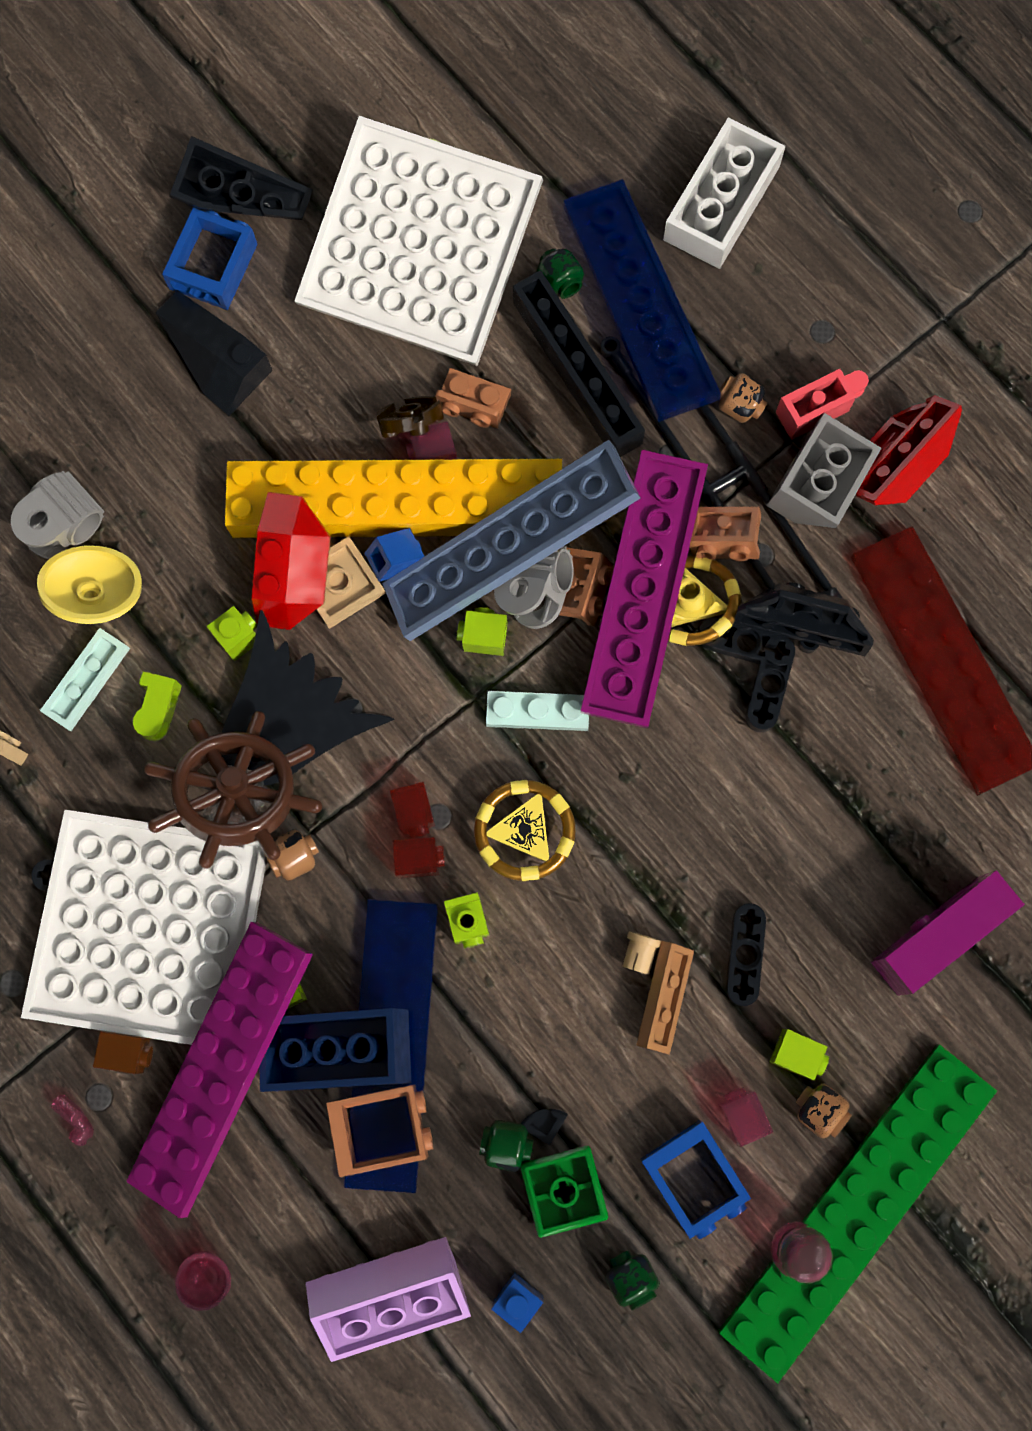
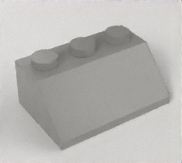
M824 413L809 432L767 506L797 524L836 528L874 463L881 447Z

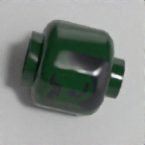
M550 249L541 256L536 272L542 271L558 297L562 299L570 298L581 289L584 271L571 251L567 249Z
M495 1120L491 1127L485 1126L479 1155L484 1156L485 1163L489 1167L516 1172L521 1168L522 1161L530 1162L534 1140L527 1139L528 1131L524 1125Z
M628 1250L610 1260L613 1268L606 1273L605 1280L619 1306H629L631 1311L657 1297L655 1291L658 1289L660 1281L646 1255L637 1254L632 1256Z

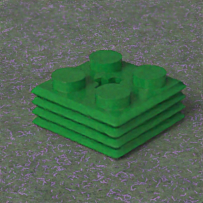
M589 1146L575 1148L522 1163L521 1171L538 1237L554 1235L608 1219V1212ZM566 1181L567 1186H574L575 1191L570 1193V1199L567 1201H563L561 1195L555 1196L554 1191L559 1189V1182Z

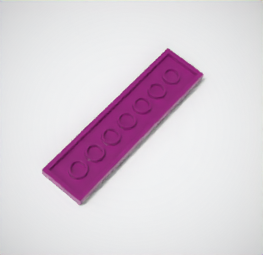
M646 450L641 451L634 486L641 498L628 506L580 713L648 729L708 464Z
M250 922L126 1181L178 1218L188 1217L313 956L309 951L258 922Z

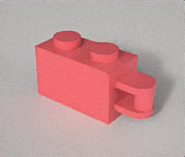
M838 369L781 397L776 414L790 439L793 440L811 431L824 413L835 419L849 412L855 399L863 394L869 382L868 376L860 370L844 376L841 369Z

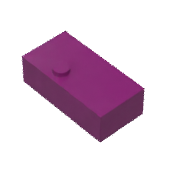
M997 870L984 874L970 882L929 916L925 914L910 926L911 930L873 959L871 963L897 996L914 994L1025 904Z

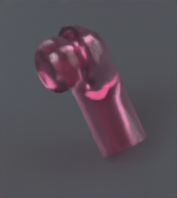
M59 1095L52 1102L51 1108L74 1127L69 1133L70 1141L78 1146H84L87 1140L93 1137L94 1127L82 1109L67 1096Z

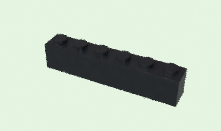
M540 270L513 285L514 306L602 442L610 440L620 457L641 446L645 433L644 427L542 271Z

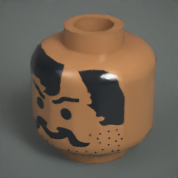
M739 373L735 377L729 375L716 396L720 400L719 409L739 423H745L751 417L758 419L767 405V402L763 400L765 387L744 373Z
M292 829L274 838L281 851L278 859L270 860L264 853L275 877L282 876L286 881H291L315 867L313 856L319 853L310 834L303 837L300 831Z
M820 1084L814 1090L807 1086L796 1101V1104L801 1107L797 1115L798 1121L820 1138H827L830 1135L836 1138L852 1116L848 1112L850 1107L849 1101L827 1084Z

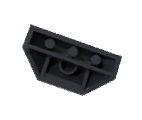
M793 582L786 584L778 583L739 605L734 617L735 622L733 623L864 657L872 648L874 639L847 599L839 598L837 594L830 591L815 592L807 590L801 584Z

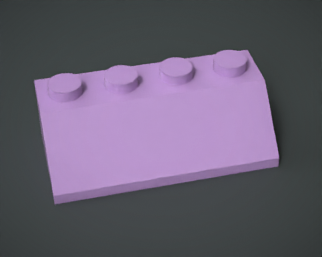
M446 1237L428 1241L425 1244L401 1252H394L388 1256L367 1263H360L354 1267L306 1282L310 1320L331 1362L471 1317L456 1261Z

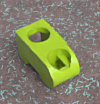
M143 671L139 685L146 690L142 708L133 717V726L137 733L145 739L158 741L166 736L169 730L182 685L176 679Z

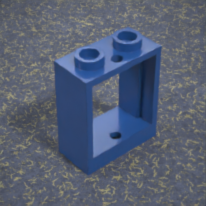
M192 208L162 273L168 288L175 292L178 290L186 296L228 310L257 247V241L252 228L240 220L232 222L224 219L214 211H201ZM202 229L237 241L219 282L184 270Z
M698 1120L640 1158L689 1239L695 1235L698 1239L706 1237L717 1228L714 1224L724 1216L732 1219L747 1209L745 1203L751 1197L701 1120ZM703 1140L736 1194L690 1223L658 1169Z

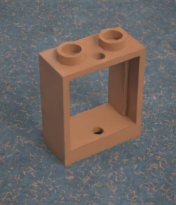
M415 1084L326 1103L339 1177L425 1160L429 1157L428 1150L433 1149L430 1127L423 1128L421 1113L427 1112L423 1090L417 1091ZM407 1096L416 1150L356 1162L347 1108Z

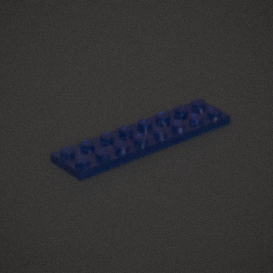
M622 179L563 200L566 215L658 422L720 400L721 392L624 180Z
M368 900L359 1011L387 1008L408 1009L411 1083L352 1087V1097L413 1084L416 1085L417 1091L423 1090L424 1093L438 904ZM407 1096L351 1107L349 1124L356 1162L416 1150ZM419 1161L345 1176L344 1188L416 1193Z

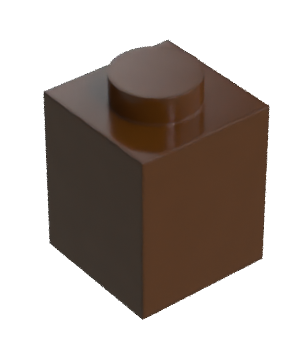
M100 1031L93 1067L131 1074L144 1073L145 1067L148 1068L150 1066L153 1056V1047L149 1046L150 1038Z

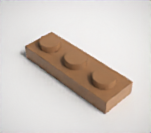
M661 941L636 1046L670 1055L694 950Z

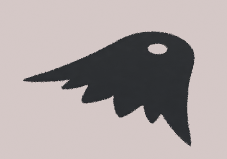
M260 610L250 661L237 697L223 726L222 733H246L252 714L256 711L263 712L265 714V722L260 737L272 742L284 755L305 744L314 746L315 754L312 757L291 767L292 774H294L312 760L342 742L394 720L392 717L378 714H351L359 700L351 699L334 703L342 685V677H329L313 683L315 659L312 653L303 656L289 666L290 652L288 642L284 641L275 652L269 624L263 611ZM238 754L222 755L228 767L234 766ZM262 760L259 762L250 761L246 773L266 763ZM274 775L256 784V786L272 785L279 781L277 776Z

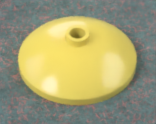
M78 546L59 552L42 566L37 578V590L42 604L57 617L75 623L96 624L113 620L128 612L140 597L142 580L136 564L123 553L102 546Z

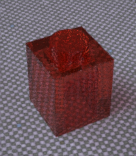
M424 782L390 790L401 833L403 835L409 833L410 838L429 834V828L435 827L436 824Z
M435 837L393 840L395 876L398 879L439 876V867L445 866L444 846H437Z

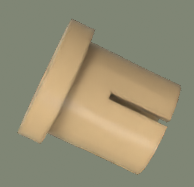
M629 931L627 938L630 941L623 967L649 974L656 950L660 948L661 940Z

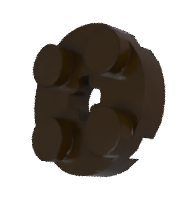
M435 396L404 399L406 405L396 409L395 404L392 403L380 409L376 414L381 435L384 438L393 437L408 431L411 436L422 435L429 431L428 425L444 419L440 399L437 401Z

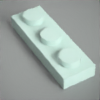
M99 628L40 711L69 731H72L130 648Z
M488 691L486 727L588 731L589 715L580 713L584 695Z

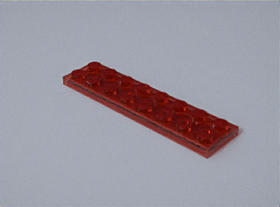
M913 526L853 553L851 559L977 796L1031 771L1032 745Z

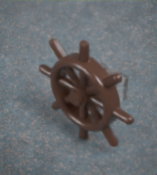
M256 711L252 714L246 733L225 732L209 736L200 720L196 718L190 719L187 726L197 743L181 757L177 766L172 767L149 762L144 767V771L148 776L172 781L171 794L174 809L150 820L148 829L152 833H158L181 821L189 832L199 839L206 841L199 858V865L204 869H208L213 865L220 845L244 848L245 844L258 841L266 856L270 860H276L280 857L281 851L272 838L271 833L282 824L290 809L293 808L310 813H319L322 810L321 801L294 794L291 767L312 757L315 754L314 746L305 744L284 755L272 742L260 737L265 722V714L261 711ZM238 754L234 766L227 765L222 755ZM252 756L266 763L254 770L248 769ZM209 761L217 777L198 773L197 770ZM276 775L279 781V789H269L264 786L263 781ZM189 785L211 790L188 801ZM265 802L271 803L265 812L258 815V806L263 807ZM204 810L203 816L198 814L199 812Z

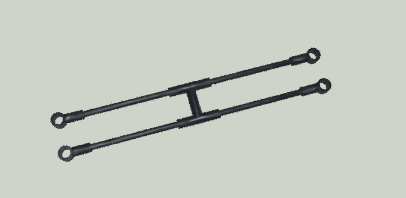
M653 314L643 315L639 321L640 333L645 337H649L660 354L666 357L726 445V451L737 466L711 483L705 477L701 495L710 507H725L717 494L745 478L756 495L761 496L767 505L771 499L767 492L768 487H766V484H764L737 442L732 441L670 350L671 346L658 328V318ZM646 322H650L654 325V327L648 329L645 328L643 324ZM613 336L604 338L601 343L602 356L611 360L620 375L627 379L679 458L691 460L633 375V369L620 351L619 340ZM613 345L616 349L614 351H607L605 347ZM768 507L823 589L833 592L839 598H842L837 588L832 587L786 518ZM748 559L766 587L769 589L775 586V583L758 559ZM852 607V608L854 609V611L856 612V614L858 615V617L860 618V614H859L858 610H857L856 608ZM798 641V646L804 653H813L819 647L816 644L813 647H808L804 644V641Z

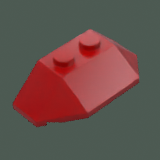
M933 395L927 398L925 403L911 406L891 416L869 440L881 447V450L855 496L874 505L906 503L948 457L962 413L961 405Z
M268 492L258 526L252 603L256 623L258 624L260 610H262L270 628L290 630L325 602L331 536L308 506L303 496Z

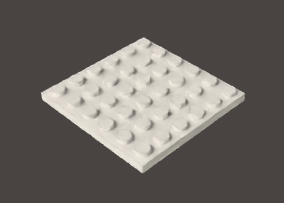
M359 116L295 298L296 304L478 366L543 182L542 176Z
M64 810L21 1018L192 1045L250 922H256L267 862L264 851L258 841L240 846L220 845L213 865L208 869H204L199 865V858L206 841L194 836L186 828L170 826L158 833H152L148 829L149 822Z

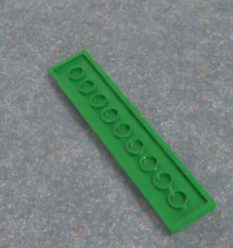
M936 1044L721 1326L718 1333L778 1384L997 1093V1090L944 1047Z

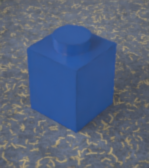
M410 528L376 537L364 553L379 582L392 578L425 557L419 541L415 539Z
M514 1272L493 1301L491 1310L521 1333L543 1304V1295Z

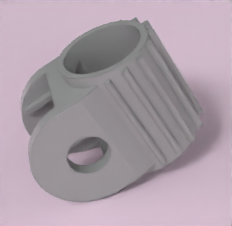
M62 471L41 479L32 487L30 493L17 503L12 511L11 527L15 536L26 544L31 551L42 558L50 559L61 551L86 542L100 526L105 511L69 471L66 473Z
M567 546L561 547L495 588L494 596L499 607L505 612L514 615L516 620L527 628L539 629L551 624L560 614L566 593L570 590L573 582V556L570 554V549H567ZM545 597V603L543 607L537 611H533L541 604Z

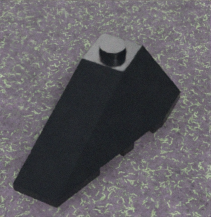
M191 136L169 197L199 210L302 220L313 189Z
M177 290L156 312L204 396L227 416H230L273 371L267 355L241 333Z

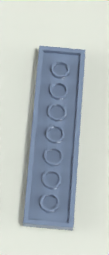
M607 440L382 583L403 637L412 641L639 500L641 497L611 441Z

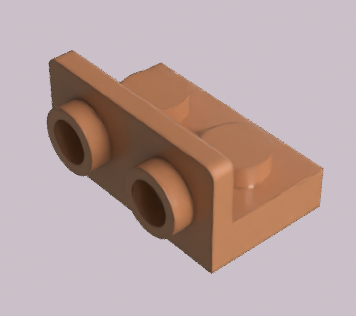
M450 368L442 389L437 390L435 397L437 401L440 399L444 414L451 417H458L460 415L469 418L472 423L479 427L488 428L492 426L498 429L511 396V389Z
M698 507L689 546L692 555L697 558H709L712 560L733 559L735 561H747L748 559H759L760 550L757 541L761 520L760 508Z
M567 548L570 549V554L573 556L574 574L571 588L566 593L559 615L578 618L587 625L595 626L598 616L603 611V599L607 587L611 583L614 565L601 552Z

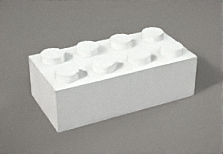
M728 117L668 217L663 240L720 269L778 171L785 145Z

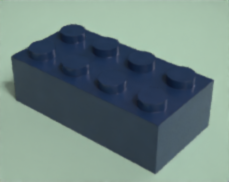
M387 1008L283 1016L259 1066L260 1092L411 1083L408 1009Z

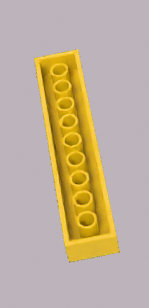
M562 459L227 461L225 527L232 538H257V530L268 492L303 496L308 506L319 518L331 537H378L407 528L411 529L414 536H458L562 470Z

